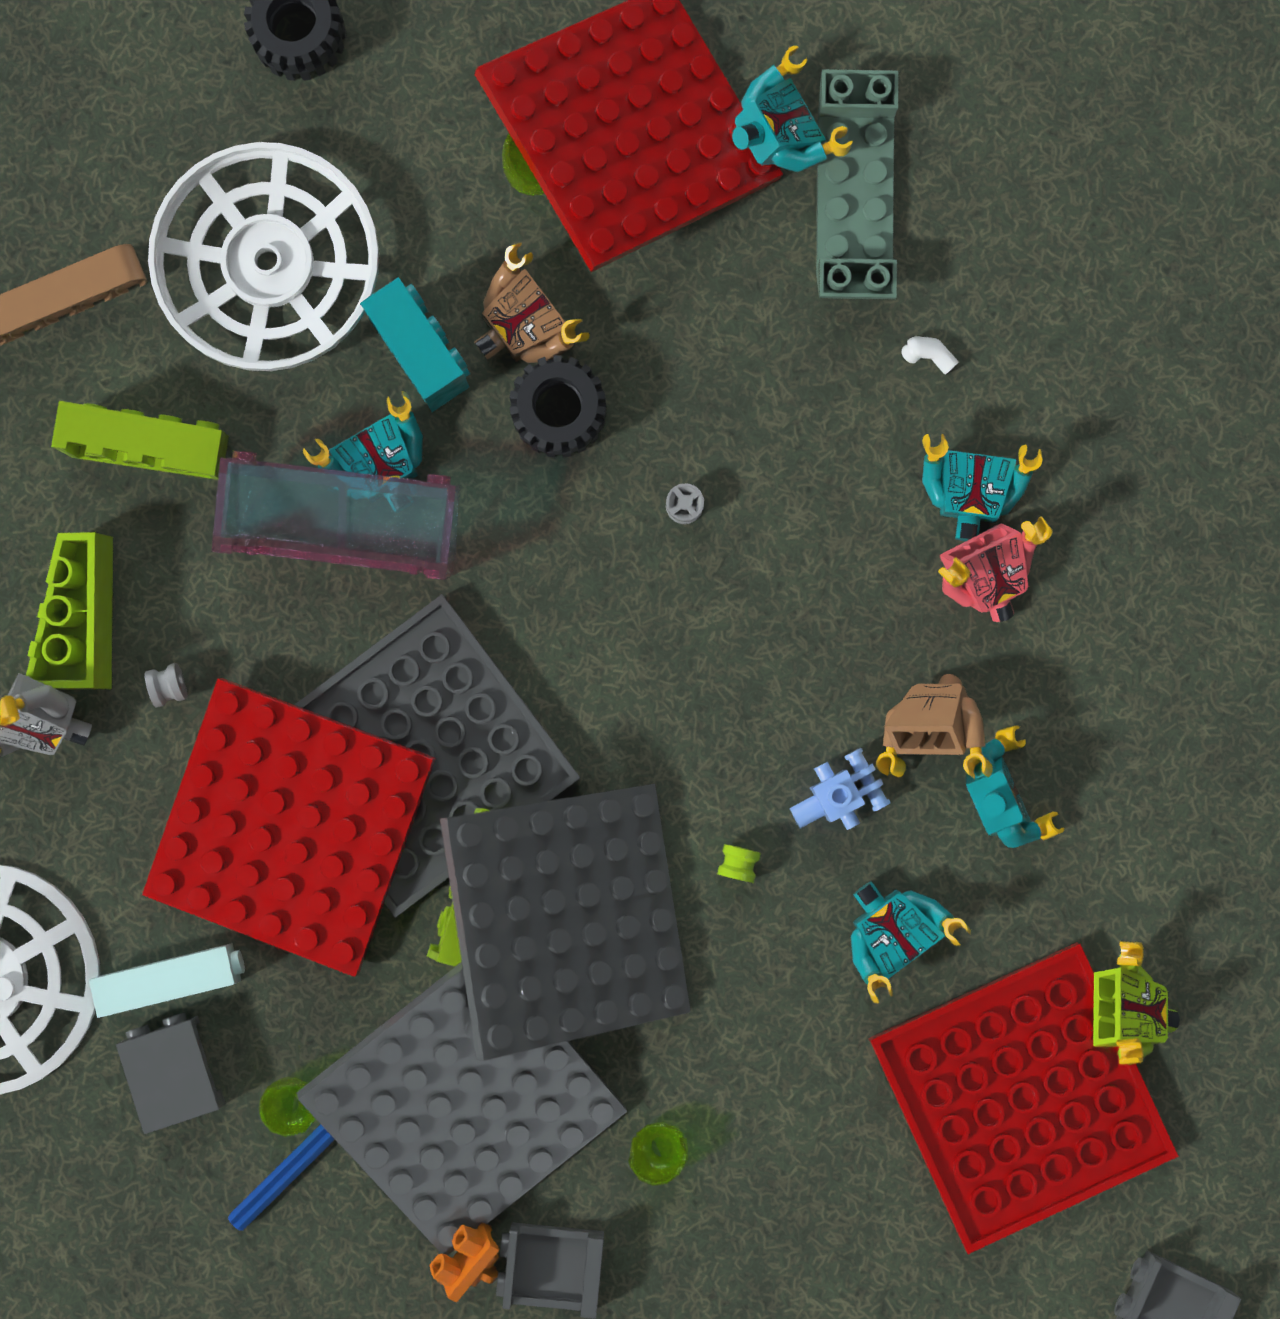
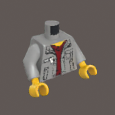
M18 673L8 696H4L0 700V756L3 757L19 749L53 755L63 739L84 746L89 737L92 724L72 718L76 704L74 697L50 685L43 684Z

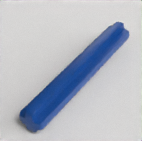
M321 1124L231 1212L228 1220L237 1230H244L335 1140Z

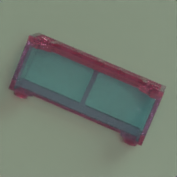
M233 450L232 457L220 458L211 552L226 554L240 552L247 553L248 555L262 554L403 571L414 575L423 571L426 578L446 580L454 575L460 485L450 484L451 476L428 474L427 481L365 474L256 460L257 453Z

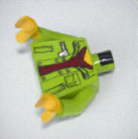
M1120 941L1121 954L1117 958L1119 968L1094 972L1093 1046L1119 1047V1064L1132 1065L1143 1062V1058L1152 1053L1154 1044L1165 1043L1168 1039V1032L1172 1033L1178 1028L1180 1018L1177 1011L1168 1009V991L1165 986L1154 982L1153 978L1141 966L1144 956L1142 943Z

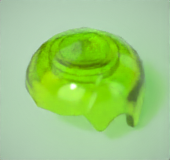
M283 1077L267 1087L259 1102V1114L261 1121L270 1132L287 1137L305 1133L316 1120L315 1117L299 1100L298 1108L292 1114L294 1096L297 1098V1092L306 1086L308 1082L297 1077Z
M664 1121L648 1123L633 1137L628 1162L630 1168L640 1181L652 1186L668 1184L678 1177L686 1166L688 1143L687 1139L684 1138V1134L677 1126ZM653 1140L656 1143V1146L661 1154V1157L656 1155L652 1149Z

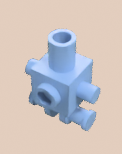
M862 748L856 749L844 756L846 760H849L855 771L851 775L847 770L834 774L828 762L814 768L821 782L810 787L813 796L789 808L799 828L823 816L829 822L841 818L847 830L860 824V821L854 810L865 805L862 796L866 794L873 805V811H877L891 803L889 799H886L880 787L883 785L881 778L875 780L872 772L876 769L873 764L868 765L862 754ZM860 779L863 787L857 789L854 782Z

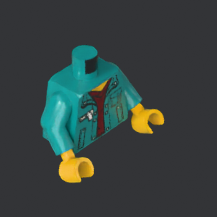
M792 46L786 51L778 67L771 66L751 82L741 101L743 110L735 117L737 127L734 128L732 133L735 146L741 150L749 148L757 163L761 165L775 164L778 167L794 172L803 171L827 160L826 155L830 153L839 157L845 156L850 151L853 141H849L846 144L836 142V139L842 138L847 134L848 128L843 126L834 129L830 141L824 143L826 139L791 78L786 80L783 78L787 73L791 75L799 73L807 62V58L798 65L790 62L789 56H792L797 51L798 46Z
M402 391L405 400L403 406H393L388 396L387 405L391 414L328 450L323 441L314 439L321 447V452L317 456H310L303 449L306 459L311 464L318 465V469L334 488L356 499L368 497L372 502L385 495L395 512H399L415 502L405 483L418 476L416 467L422 462L423 435L414 413L410 411L411 402L409 395L405 391Z
M926 434L922 439L927 453L924 456L922 483L932 504L940 508V516L958 518L955 539L967 541L979 535L980 521L993 523L1000 516L1007 515L1025 494L1033 471L1041 466L1043 460L1042 451L1039 449L1036 458L1027 460L1024 458L1027 452V445L1021 446L1018 453L1020 464L1016 465V459L948 450V442L944 434H941V443L938 446L930 447V437Z
M1018 725L998 730L995 739L986 743V747H982V755L990 761L993 767L990 777H986L983 774L982 762L978 763L974 768L975 779L966 772L967 789L989 836H998L1005 846L1011 848L1039 839L1047 840L1064 832V827L1057 829L1053 825L1052 818L1058 815L1057 812H1050L1031 822L1003 758L1004 753L1022 748L1026 744L1025 739L1019 741L1015 739V731L1020 728Z
M870 881L853 894L865 910V913L853 921L856 929L851 934L852 960L865 984H868V992L874 1003H879L874 993L876 989L884 987L888 989L892 997L893 990L888 979L944 938L945 935L952 944L959 946L961 944L953 937L954 931L958 928H964L971 934L970 928L963 920L954 918L935 899L912 890L904 893L894 890L884 898L873 882Z

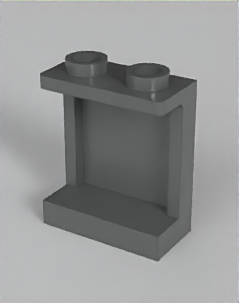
M185 1012L163 1019L164 1027L150 1031L147 1024L125 1032L127 1039L116 1044L144 1134L219 1110L226 1104L222 1090H216L196 1026L200 1023L198 1015L187 1019Z
M512 1222L510 1233H502L500 1257L507 1258L506 1273H498L496 1296L503 1297L502 1309H510L512 1304L578 1310L581 1311L580 1317L596 1319L604 1231Z
M1147 1250L1143 1258L1139 1257L1134 1262L1130 1273V1278L1133 1282L1128 1293H1122L1115 1304L1114 1314L1117 1316L1116 1319H1233L1241 1298L1232 1290Z

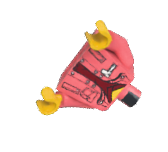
M1042 516L1038 518L1034 525L1030 521L1023 522L1021 524L1022 534L1001 523L940 554V558L945 566L938 570L943 576V593L963 607L971 606L981 613L990 611L994 622L1009 620L1014 616L1010 600L1026 592L1029 587L1027 575L1030 572L1034 551L1038 544L1044 543L1051 537L1052 529Z

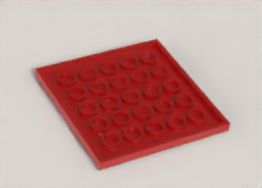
M627 0L476 68L474 75L591 272L771 185L783 175L780 168L775 164L761 165L757 163L749 148L741 150L735 146L732 133L734 128L737 127L735 117L743 110L741 103L680 0Z
M218 678L142 895L356 977L360 973L436 758L224 678Z
M1076 942L868 1038L967 1254L1179 1157L1136 1063L1132 1065L1119 1064V1047L1093 1046L1094 972L1080 943Z

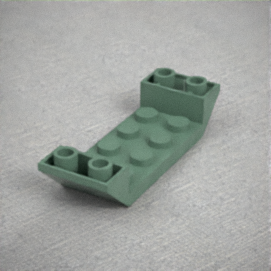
M822 69L818 127L826 139L824 143L829 142L833 130L841 126L847 127L848 131L844 137L836 139V142L846 144L849 141H853L850 151L845 156L839 157L830 153L826 155L827 160L817 164L816 276L819 298H897V260H893L894 117L898 110V71Z

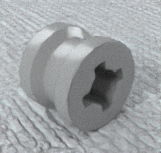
M688 483L673 487L666 499V511L669 517L679 524H690L696 521L704 507V497L701 491L696 486Z
M177 663L168 665L163 671L158 672L152 669L145 672L147 691L155 708L165 706L166 702L172 699L176 701L187 699L188 694L183 674Z

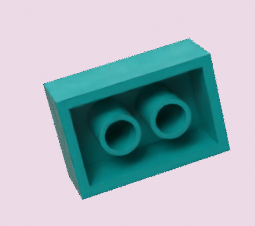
M398 277L360 302L369 320L432 412L470 387L466 379L471 374L467 364L455 347L448 351L446 345L449 344V341L445 336L446 333L433 315L428 319L425 317L424 314L428 310L412 283L405 287Z

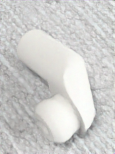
M914 336L908 339V344L902 348V356L907 362L916 363L920 358L931 359L945 375L959 363L944 344L936 338Z

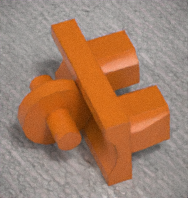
M481 1222L477 1229L461 1225L452 1239L454 1250L458 1252L453 1258L443 1253L438 1254L430 1263L432 1277L444 1285L448 1299L458 1302L470 1286L476 1287L480 1280L491 1284L498 1277V1271L494 1263L499 1258L497 1253L500 1249L491 1236L492 1228L490 1225Z

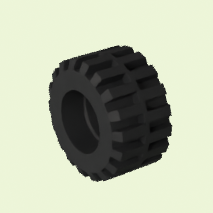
M249 0L252 7L245 6L244 16L248 21L244 23L245 31L260 61L265 67L269 66L273 74L280 77L281 72H283L287 80L295 81L296 74H300L303 81L311 80L309 72L316 70L318 76L326 73L323 67L324 64L328 63L331 67L336 64L335 52L342 54L344 49L342 39H346V30L343 25L344 20L336 0ZM303 11L316 17L314 28L301 40L289 42L275 36V30L279 21L289 13Z
M553 355L554 360L546 361L545 357L537 359V365L532 367L529 364L524 368L523 376H517L514 382V391L510 393L511 407L509 408L515 429L525 444L528 443L532 450L540 453V451L546 453L548 457L555 458V455H563V458L570 457L571 453L575 451L583 452L590 442L593 444L596 441L599 431H602L605 424L606 398L601 381L598 376L592 374V369L586 364L584 366L580 365L578 359L572 357L568 361L563 360L562 355ZM553 387L571 389L578 395L581 402V412L577 419L564 427L548 426L541 422L536 414L538 398L543 392Z

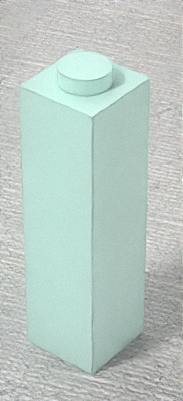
M233 943L100 975L90 979L89 984L97 1018L234 985L241 981L240 974L245 972V966L240 950L234 951Z

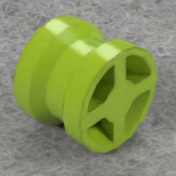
M724 844L722 852L725 855L724 863L718 867L717 874L754 883L756 874L753 870L755 863L760 860L761 852Z

